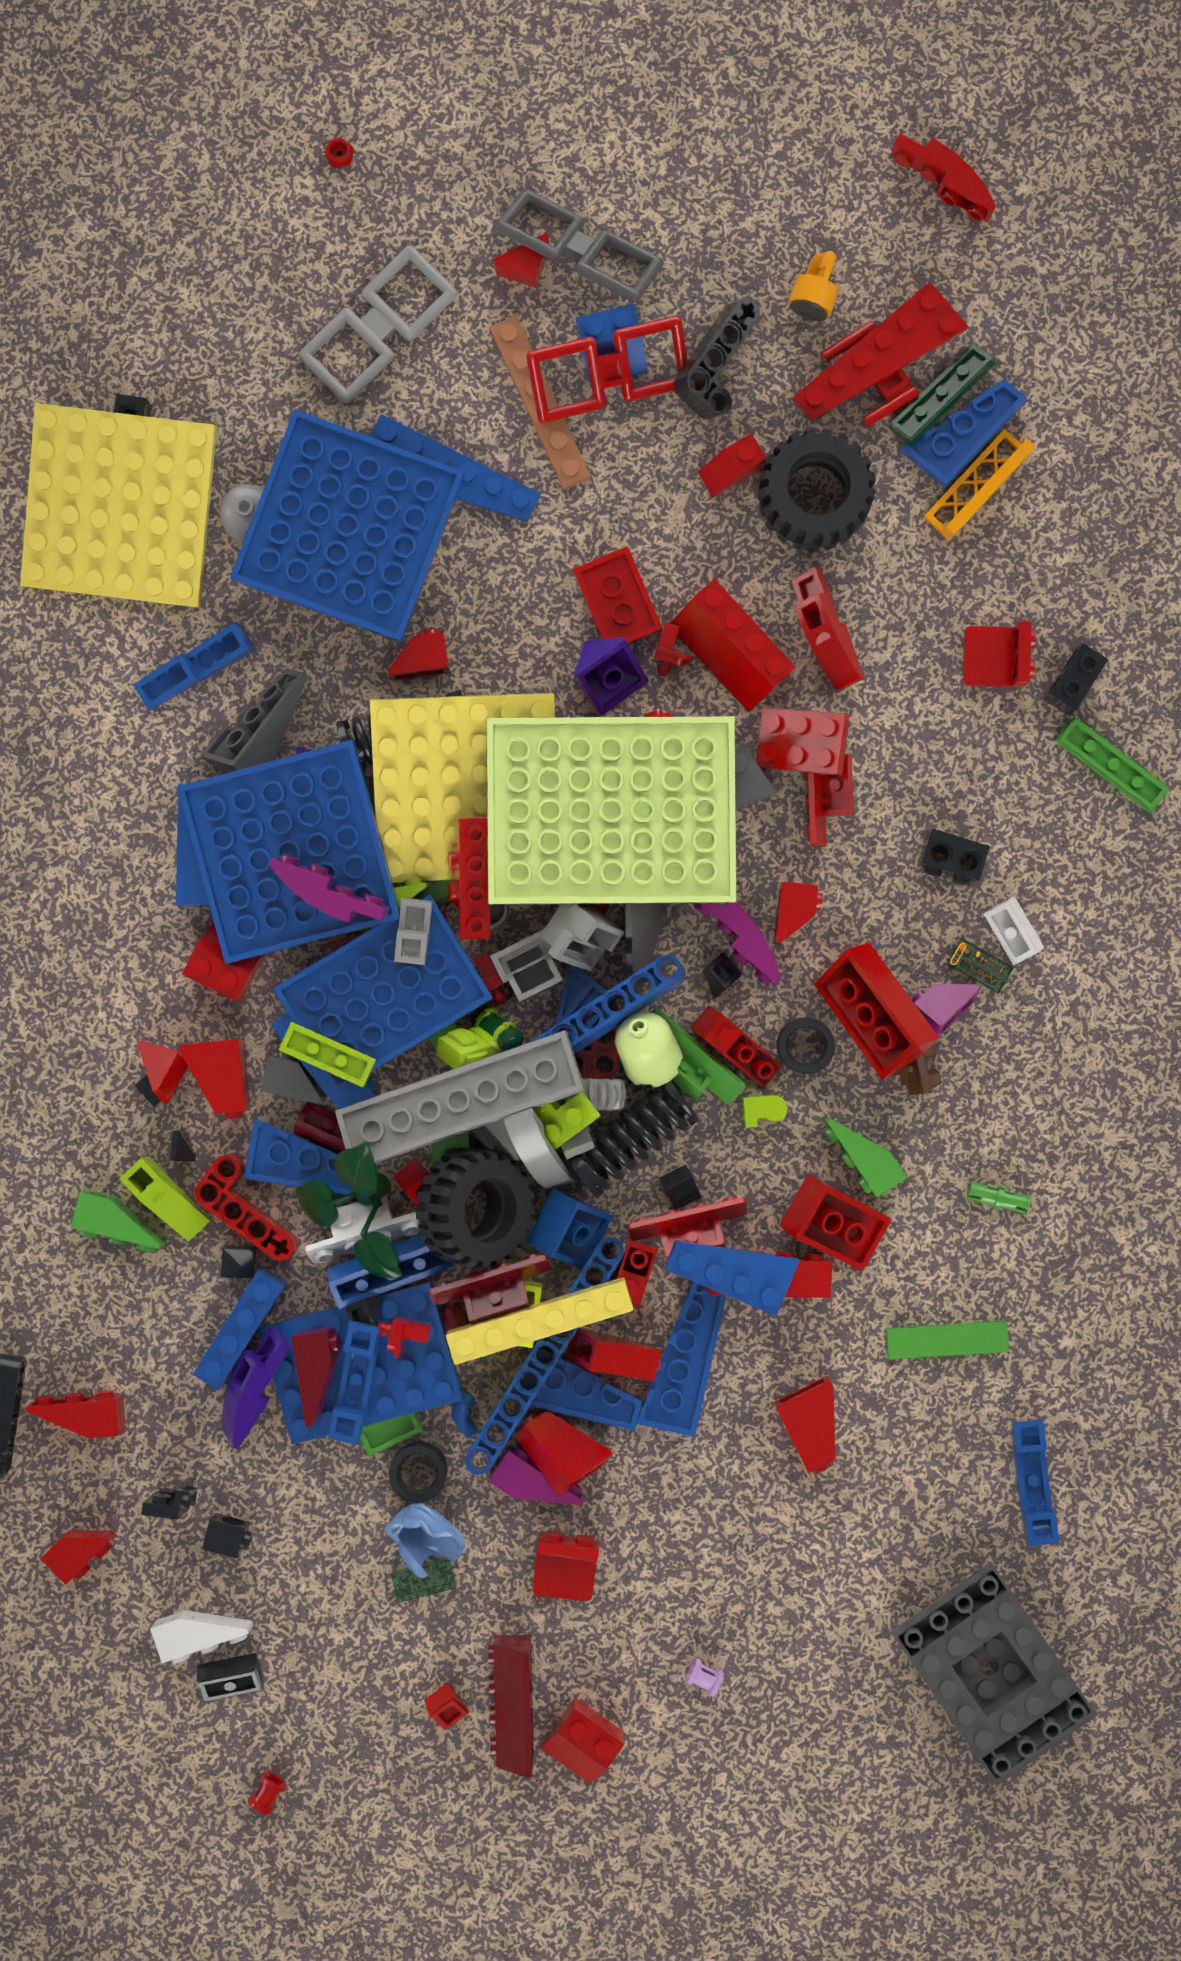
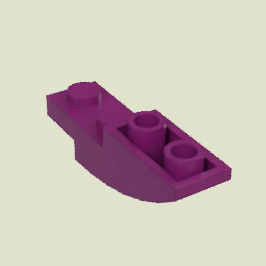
M282 854L281 858H271L269 865L278 877L299 897L326 914L345 922L354 921L356 913L378 920L387 919L390 907L382 905L383 899L368 894L365 895V898L353 895V889L341 885H336V888L333 889L336 876L327 874L328 868L312 863L310 868L299 865L300 859Z
M736 902L727 903L723 907L720 903H695L693 907L704 917L707 918L711 915L719 922L716 927L729 938L732 934L737 937L729 946L734 950L731 954L734 959L743 966L749 963L757 971L754 973V976L766 986L770 982L775 986L781 981L775 958L764 935Z

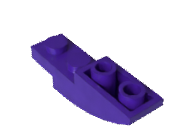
M270 1327L255 1352L245 1349L231 1375L223 1404L222 1426L224 1434L234 1449H239L244 1439L248 1437L257 1418L264 1411L269 1398L263 1390L270 1383L273 1374L281 1361L285 1359L291 1347L278 1329Z

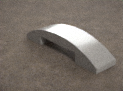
M532 1108L503 1117V1122L519 1157L540 1185L547 1189H553L579 1182V1177L567 1160L562 1162L545 1137L544 1125Z

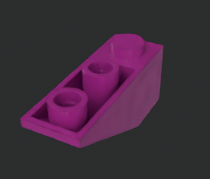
M509 1445L489 1475L488 1481L512 1498L582 1505L584 1503V1494L581 1493L583 1489L578 1484L559 1497L525 1450L519 1445L516 1448Z

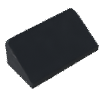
M256 1653L199 1664L197 1667L196 1682L204 1702L264 1689Z

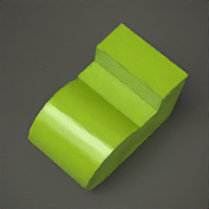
M777 1095L742 1097L744 1127H758L757 1119L760 1118L773 1122L782 1120L787 1114V1103Z

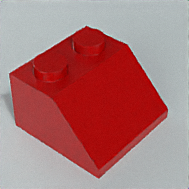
M213 923L194 948L182 975L234 1001L242 1002L265 954L225 964L215 924Z
M574 1697L540 1748L590 1783L608 1769L624 1746V1731Z

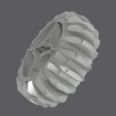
M582 1078L585 1087L583 1093L596 1110H620L625 1106L626 1090L623 1080ZM577 1094L557 1100V1103L561 1107Z

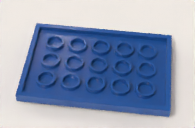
M430 894L421 899L433 901L425 965L394 962L399 919L381 923L273 988L292 1022L377 1059L371 1071L373 1072L492 1000V995ZM322 1070L335 1093L353 1084Z
M432 1281L379 1295L381 1299L379 1323L389 1322V1324H392L396 1317H402L432 1324L430 1340L426 1343L406 1339L401 1358H394V1352L387 1350L389 1336L383 1337L380 1335L375 1378L364 1426L459 1402L465 1398L456 1365H454L447 1342V1332L439 1305H434L429 1297L428 1290L434 1288ZM335 1306L259 1328L262 1339L269 1328L272 1327L280 1330L291 1345L287 1356L281 1361L273 1374L291 1444L329 1435L332 1412L337 1405L346 1352L343 1350L348 1322L350 1321L346 1307L338 1309ZM335 1326L336 1334H339L341 1338L342 1349L339 1352V1359L321 1418L315 1425L306 1428L291 1336L301 1330Z

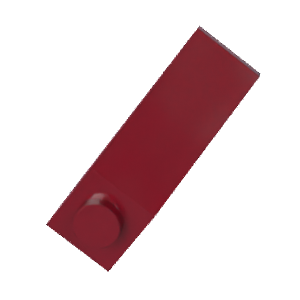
M335 1326L301 1330L291 1336L306 1428L312 1427L321 1418L339 1359V1352L342 1349L341 1338L339 1334H336Z

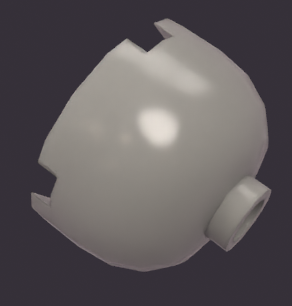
M250 483L237 485L230 489L222 499L219 509L221 524L228 536L239 544L244 542L264 490L261 486Z

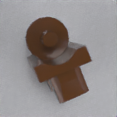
M934 1044L923 1055L891 1075H900L902 1086H908L909 1095L932 1093L931 1089L942 1083L940 1072L937 1069L927 1070L925 1059L935 1057Z

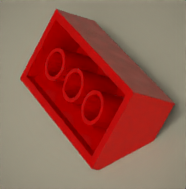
M715 578L696 594L671 622V624L681 627L678 637L748 713L783 683L796 668Z
M870 942L846 949L814 984L882 1080L887 1079L923 1055L939 1039V1036Z

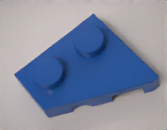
M570 964L567 968V979L562 990L561 1005L557 1013L555 1025L607 992L606 989L581 969ZM590 1016L587 1019L586 1027L594 1028L599 1022V1016ZM567 1032L568 1037L573 1040V1032Z

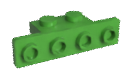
M656 1007L651 1013L660 1015L669 1024L683 1054V1059H681V1063L677 1068L678 1074L672 1081L694 1100L708 1088L725 1104L730 1105L746 1088V1084Z

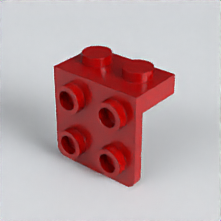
M1019 621L1014 627L968 626L964 631L963 683L966 686L1023 688L1027 685L1030 679L1034 678L1035 661L1031 660V649L1035 647L1036 632L1031 630L1032 621Z
M555 1531L539 1533L533 1593L538 1596L590 1601L593 1596L596 1563L599 1555V1540H595L587 1535H576V1537L564 1536V1534Z

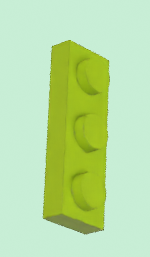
M294 1022L290 1023L279 1048L280 1051L363 1088L377 1060Z

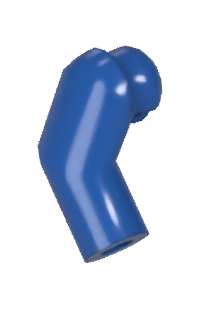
M464 1391L465 1398L462 1401L453 1403L451 1417L464 1436L469 1438L478 1431L477 1426L469 1417L470 1406L475 1403V1399L470 1392Z

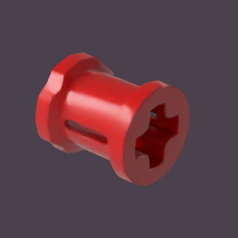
M266 1771L263 1772L260 1778L262 1782L256 1793L252 1794L248 1799V1804L257 1812L270 1815L274 1809L273 1804L280 1792H284L287 1785L282 1778Z

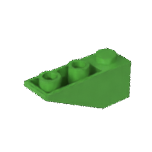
M826 1118L824 1120L827 1125L823 1129L833 1144L836 1142L840 1144L844 1151L840 1154L841 1158L849 1169L855 1167L861 1176L857 1179V1182L866 1195L871 1192L877 1198L907 1178L891 1152L832 1119Z
M90 1190L79 1193L71 1228L78 1229L80 1235L90 1238H97L98 1234L109 1237L108 1242L118 1245H126V1242L138 1244L137 1249L146 1252H155L156 1249L165 1247L166 1241L118 1198Z

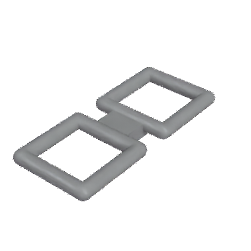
M408 245L362 290L363 298L373 308L362 319L351 309H342L299 352L298 357L343 403H350L394 359L393 351L384 342L396 330L407 341L414 340L457 297V290L413 246ZM409 261L443 293L410 326L376 294ZM346 323L380 355L347 388L313 356Z

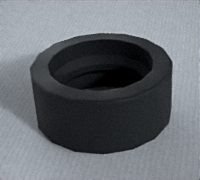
M812 1017L797 1018L788 1022L780 1030L776 1041L777 1053L781 1062L789 1070L800 1074H814L824 1069L831 1062L835 1052V1039L830 1028L822 1021ZM798 1029H813L823 1040L821 1055L811 1063H800L789 1053L788 1041L790 1036Z
M416 1441L406 1444L398 1450L390 1465L389 1478L392 1488L398 1496L409 1502L421 1503L431 1500L439 1494L445 1484L448 1472L446 1458L440 1449L431 1443ZM411 1455H426L435 1464V1480L425 1489L417 1490L410 1488L401 1477V1466L405 1459Z

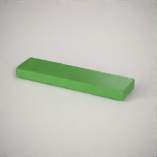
M1075 716L1055 740V742L1148 813L1153 812L1170 790L1169 787Z
M1005 1320L885 1328L887 1358L889 1360L1009 1352L1008 1327Z

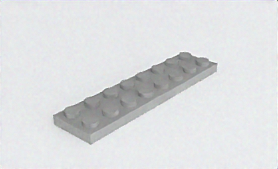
M564 1030L336 1110L335 1113L345 1148L348 1149L364 1142H369L374 1161L378 1163L502 1120L503 1117L529 1108L534 1109L583 1092L585 1087L568 1033Z

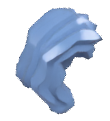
M415 1503L403 1508L395 1515L394 1520L384 1528L386 1534L398 1544L399 1554L409 1570L416 1577L422 1579L428 1576L422 1568L426 1558L440 1555L446 1557L451 1562H455L462 1555L461 1553L466 1546L461 1531L439 1512L423 1503Z

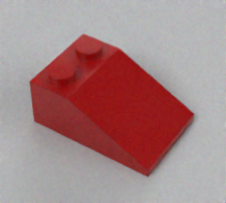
M808 1173L779 1226L795 1239L864 1271L892 1219Z

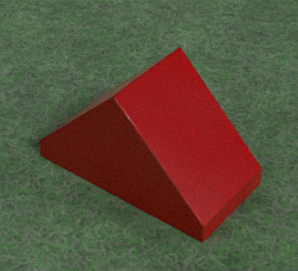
M547 233L536 237L549 244ZM520 245L494 258V271L497 276L537 288L547 257L524 245Z
M143 1040L137 1042L152 1091L163 1104L170 1102L188 1068L185 1060L178 1051Z

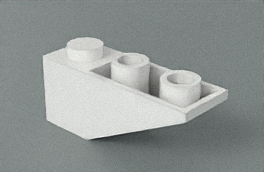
M184 1610L156 1620L150 1630L161 1663L172 1660V1663L176 1664L188 1659L191 1653L201 1651V1654L209 1653L217 1649L220 1643L229 1641L230 1644H234L248 1637L247 1634H249L253 1627V1622Z

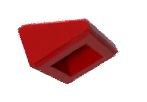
M448 1682L424 1700L428 1714L444 1730H447L470 1713Z

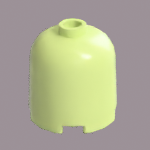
M651 1012L633 1014L626 1018L616 1031L615 1046L627 1077L635 1085H640L641 1083L659 1087L671 1081L678 1074L677 1068L681 1063V1059H683V1054L669 1024L660 1015Z

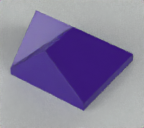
M624 637L586 641L574 671L575 682L601 716L649 682Z

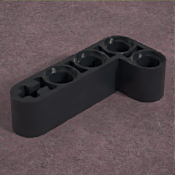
M750 297L741 298L728 304L723 309L674 380L675 393L703 419L709 420L727 414L732 407L731 394L716 379L760 316L759 305ZM723 332L727 336V342H725V340L723 339ZM706 354L710 357L711 366L707 363ZM690 378H692L695 383V389H693L690 385ZM711 398H713L716 403V409H714L711 404Z
M0 1354V1479L9 1472L12 1464L26 1368L25 1357Z

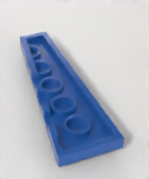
M383 414L380 415L370 435L372 438L464 471L465 477L456 500L463 501L466 504L478 508L482 507L488 511L528 523L541 497V493Z
M692 1281L662 1355L660 1368L656 1372L655 1380H652L639 1412L637 1424L695 1437L726 1296H712L706 1292L705 1286Z

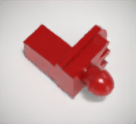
M668 622L664 624L654 658L660 659V663L657 664V673L661 677H665L671 672V664L682 667L685 665L686 660L693 661L694 658L690 654L674 650L681 627Z
M486 952L474 959V962L486 980L484 984L492 995V1000L496 1004L501 1005L507 999L505 991L501 989V986L506 983H503L490 956Z
M396 1317L392 1324L380 1322L378 1327H380L381 1336H389L387 1350L394 1352V1358H401L406 1339L423 1343L430 1340L432 1324Z

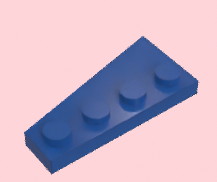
M1004 379L973 399L972 403L962 410H957L949 415L948 419L936 427L932 426L912 446L908 443L902 446L901 452L946 489L1026 403L1027 397Z
M257 1118L254 1119L245 1179L300 1187L305 1182L316 1180L327 1184L331 1188L332 1193L347 1195L353 1192V1186L344 1184L338 1176L335 1167L337 1153Z
M675 1240L663 1269L777 1316L800 1259Z
M540 1347L537 1351V1356L542 1362H550L554 1358V1353ZM560 1357L530 1406L635 1431L642 1400ZM531 1372L524 1373L522 1385L526 1388H534L538 1383L536 1375Z

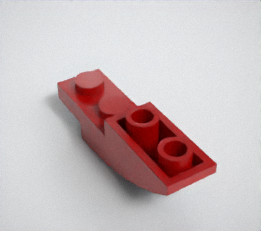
M901 133L899 134L890 154L897 164L905 168L912 167L919 171L921 176L927 181L941 183L936 195L940 196L941 200L948 206H958L967 211L968 216L976 221L984 220L987 223L989 222L996 204L980 177L958 154L933 137L927 147L909 137Z
M814 567L791 580L799 602L794 606L799 621L818 662L837 691H842L863 680L864 676L847 626L839 622L822 569Z

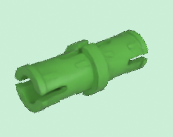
M971 1181L967 1200L991 1205L996 1210L1003 1208L1027 1215L1031 1196L1007 1191L1002 1186L996 1188Z

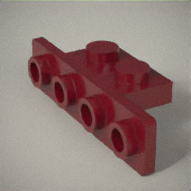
M532 1254L525 1257L523 1261L514 1264L502 1263L497 1265L494 1270L488 1272H473L466 1275L462 1280L438 1283L435 1288L429 1289L428 1293L434 1305L463 1298L469 1322L473 1325L530 1307L523 1279L550 1271L552 1268L546 1254Z

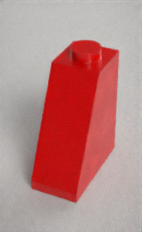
M244 1039L179 1045V1052L215 1114L224 1113L225 1119L241 1118L243 1117V1111L251 1110Z
M582 1328L577 1329L568 1344L566 1352L568 1358L589 1371L653 1381L661 1365V1351L649 1344Z
M825 1376L773 1402L808 1473L812 1471L815 1473L825 1471L831 1466L830 1462L836 1460L833 1385L828 1376Z
M549 1411L542 1413L538 1417L532 1414L520 1424L522 1430L515 1438L559 1497L603 1467L613 1455L609 1448Z

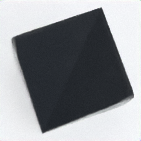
M224 1246L222 1249L221 1277L254 1278L257 1247Z

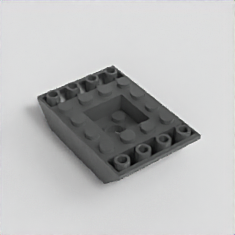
M992 1562L986 1564L891 1631L997 1786L1097 1716ZM985 1658H994L997 1662L996 1668L991 1672L982 1671V1661Z

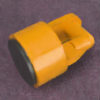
M833 251L817 253L812 257L806 274L796 277L788 301L790 309L795 314L813 321H823L830 318L839 293L837 286L828 280L836 261V254Z

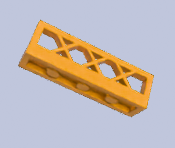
M1004 429L923 518L950 541L1022 464L1036 446L1028 439L1021 444ZM1004 439L1016 451L1009 458L997 459V446ZM992 452V459H986ZM993 464V476L989 480H977V467L979 465ZM972 474V481H965ZM983 485V487L978 491L977 486ZM960 486H973V497L969 502H957V489ZM952 496V502L945 503ZM953 507V519L946 527L933 516L940 508ZM957 507H963L958 513Z

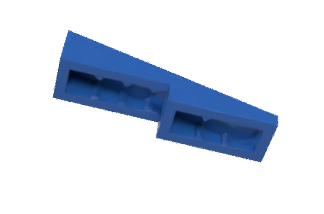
M232 623L187 654L181 653L135 683L134 687L148 711H151L256 651V648L243 625Z

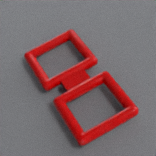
M675 315L618 329L613 333L615 352L598 356L596 340L591 336L529 351L526 359L538 421L540 423H548L603 409L606 406L604 389L621 385L623 399L627 402L675 391V378L633 388L626 340L671 330L677 373H679L688 361L681 317ZM585 351L593 398L548 409L539 362Z

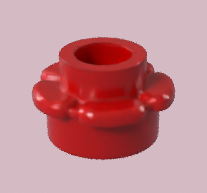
M334 138L328 143L325 149V158L329 160L330 166L339 169L341 166H349L353 161L354 149L349 142L342 138ZM342 152V156H337V153Z

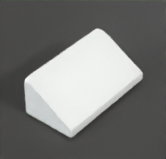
M1014 896L984 913L1013 965L1035 955L1044 948Z

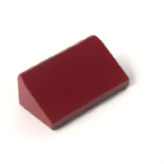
M307 1102L294 1125L293 1134L337 1154L345 1150L336 1113L315 1103Z

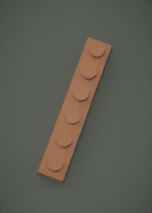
M517 315L490 326V332L563 491L589 480L590 474L565 419L548 423H540L538 421L526 359L527 353L532 351V348ZM541 369L548 409L559 407Z

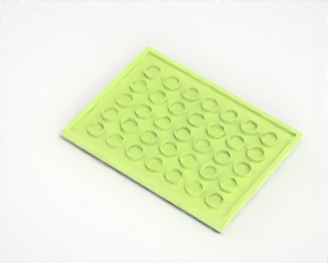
M735 716L487 718L488 904L736 902Z

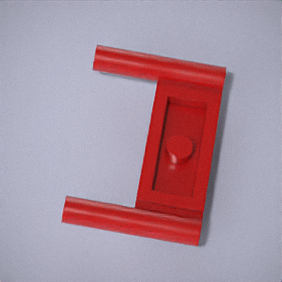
M869 321L820 352L823 361L827 363L857 344L876 328L873 321ZM902 368L889 378L874 384L883 401L887 402L862 417L865 426L869 428L919 396L918 390L911 384Z

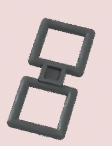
M523 189L497 221L495 228L499 233L553 261L558 260L561 255L577 263L575 270L578 274L632 302L640 300L663 266V260L660 257L608 230H602L595 239L580 232L585 223L581 216L529 189ZM527 203L569 224L554 246L511 225ZM606 244L648 265L633 288L591 266Z

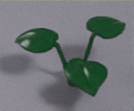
M364 1142L343 1150L335 1159V1167L339 1178L344 1184L353 1186V1192L339 1199H333L332 1190L327 1184L312 1180L302 1184L297 1189L296 1196L305 1214L320 1226L334 1224L338 1219V1210L335 1205H340L354 1197L362 1205H373L360 1233L362 1239L354 1244L355 1255L360 1264L373 1275L382 1278H398L403 1273L399 1268L397 1252L392 1242L379 1232L372 1231L368 1233L377 1210L383 1205L380 1199L390 1192L391 1184L384 1174L377 1173L369 1142Z

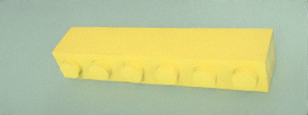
M622 1277L533 1304L528 1308L493 1319L448 1330L446 1338L454 1365L634 1310L625 1278Z

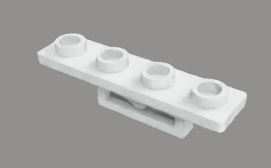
M385 1195L380 1199L383 1205L377 1210L368 1233L372 1231L379 1232L390 1241L400 1236H412L419 1233L418 1225L421 1223L420 1220L416 1219V1212L392 1218L387 1196ZM358 1201L337 1208L338 1219L331 1225L333 1238L305 1246L306 1254L313 1263H326L334 1257L346 1253L355 1254L354 1244L362 1239L360 1233L373 1205L365 1206Z

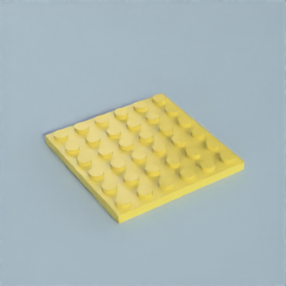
M35 403L20 586L200 608L217 426Z
M554 693L370 699L375 819L392 883L404 882L406 879L422 877L423 881L452 880V870L448 869L447 856L448 852H452V844L458 843V819L468 817L488 818L487 718H555Z

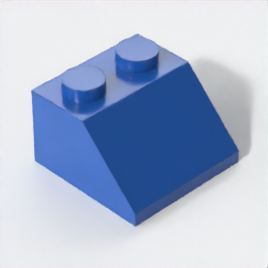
M630 304L576 317L578 339L590 336L595 338L598 356L615 352L614 331L639 324L635 305ZM642 337L626 340L631 376L648 373ZM582 351V356H583V360H584V364H585V368H586V372H587L589 384H590V387H591V381H590L588 363H587V358H586V352H585V351Z
M553 1188L526 1242L549 1257L584 1268L600 1243L613 1216L571 1194Z

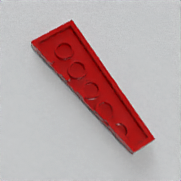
M929 282L798 392L792 401L808 420L813 423L845 404L852 397H857L879 381L889 378L906 365L916 362L920 357L933 349L936 350L963 334L969 326L934 285Z

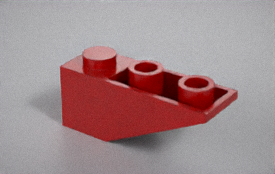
M710 1005L705 1008L690 1027L698 1036L763 1089L782 1067L779 1062L742 1030Z
M113 1390L95 1392L94 1397H84L81 1392L65 1395V1399L54 1400L53 1395L35 1397V1402L25 1407V1412L86 1438L119 1436L126 1430L123 1394L114 1395Z

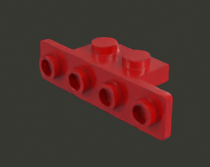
M849 754L844 756L842 776L804 772L805 778L808 781L809 791L806 794L805 804L809 811L810 821L807 824L806 834L811 846L826 847V817L854 815L852 755Z
M459 818L458 843L452 844V852H448L447 856L448 869L452 870V882L448 883V898L450 901L453 900V904L459 909L460 939L490 938L488 818Z
M728 1197L719 1203L710 1205L705 1203L698 1204L689 1210L680 1212L672 1210L654 1218L641 1217L627 1224L630 1239L637 1241L660 1235L666 1261L675 1240L725 1248L719 1221L747 1215V1203L745 1197Z

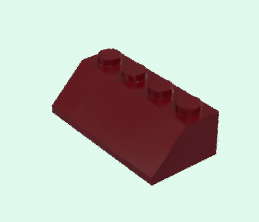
M531 1634L495 1635L494 1645H488V1664H494V1676H489V1695H495V1706H490L489 1717L490 1726L495 1725L496 1737H490V1755L496 1756L497 1768L525 1778H532L534 1737Z

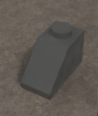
M277 1051V1056H268L260 1091L316 1104L324 1102L323 1094L300 1061L294 1060L295 1057L282 1051Z

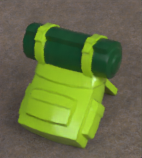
M483 1006L482 1009L477 1010L472 1015L471 1028L467 1030L457 1028L446 1035L438 1037L437 1056L446 1064L456 1069L502 1053L503 1051L522 1046L524 1037L523 1033L519 1031L513 1022L506 1021L495 1009Z

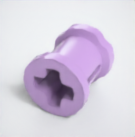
M695 1658L686 1674L685 1683L688 1685L693 1683L708 1691V1695L713 1697L721 1685L724 1673L720 1669L715 1671L701 1664V1660Z

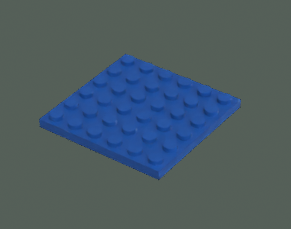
M294 409L230 579L402 643L464 480L465 472Z
M355 740L345 741L177 786L225 964L400 919L399 905ZM285 854L300 859L299 865L310 868L311 863L328 868L327 874L336 876L333 889L336 888V885H341L353 889V895L365 898V895L368 894L383 899L382 905L390 907L387 919L378 920L356 913L354 921L345 922L326 914L299 897L278 877L269 865L271 858H281V855Z

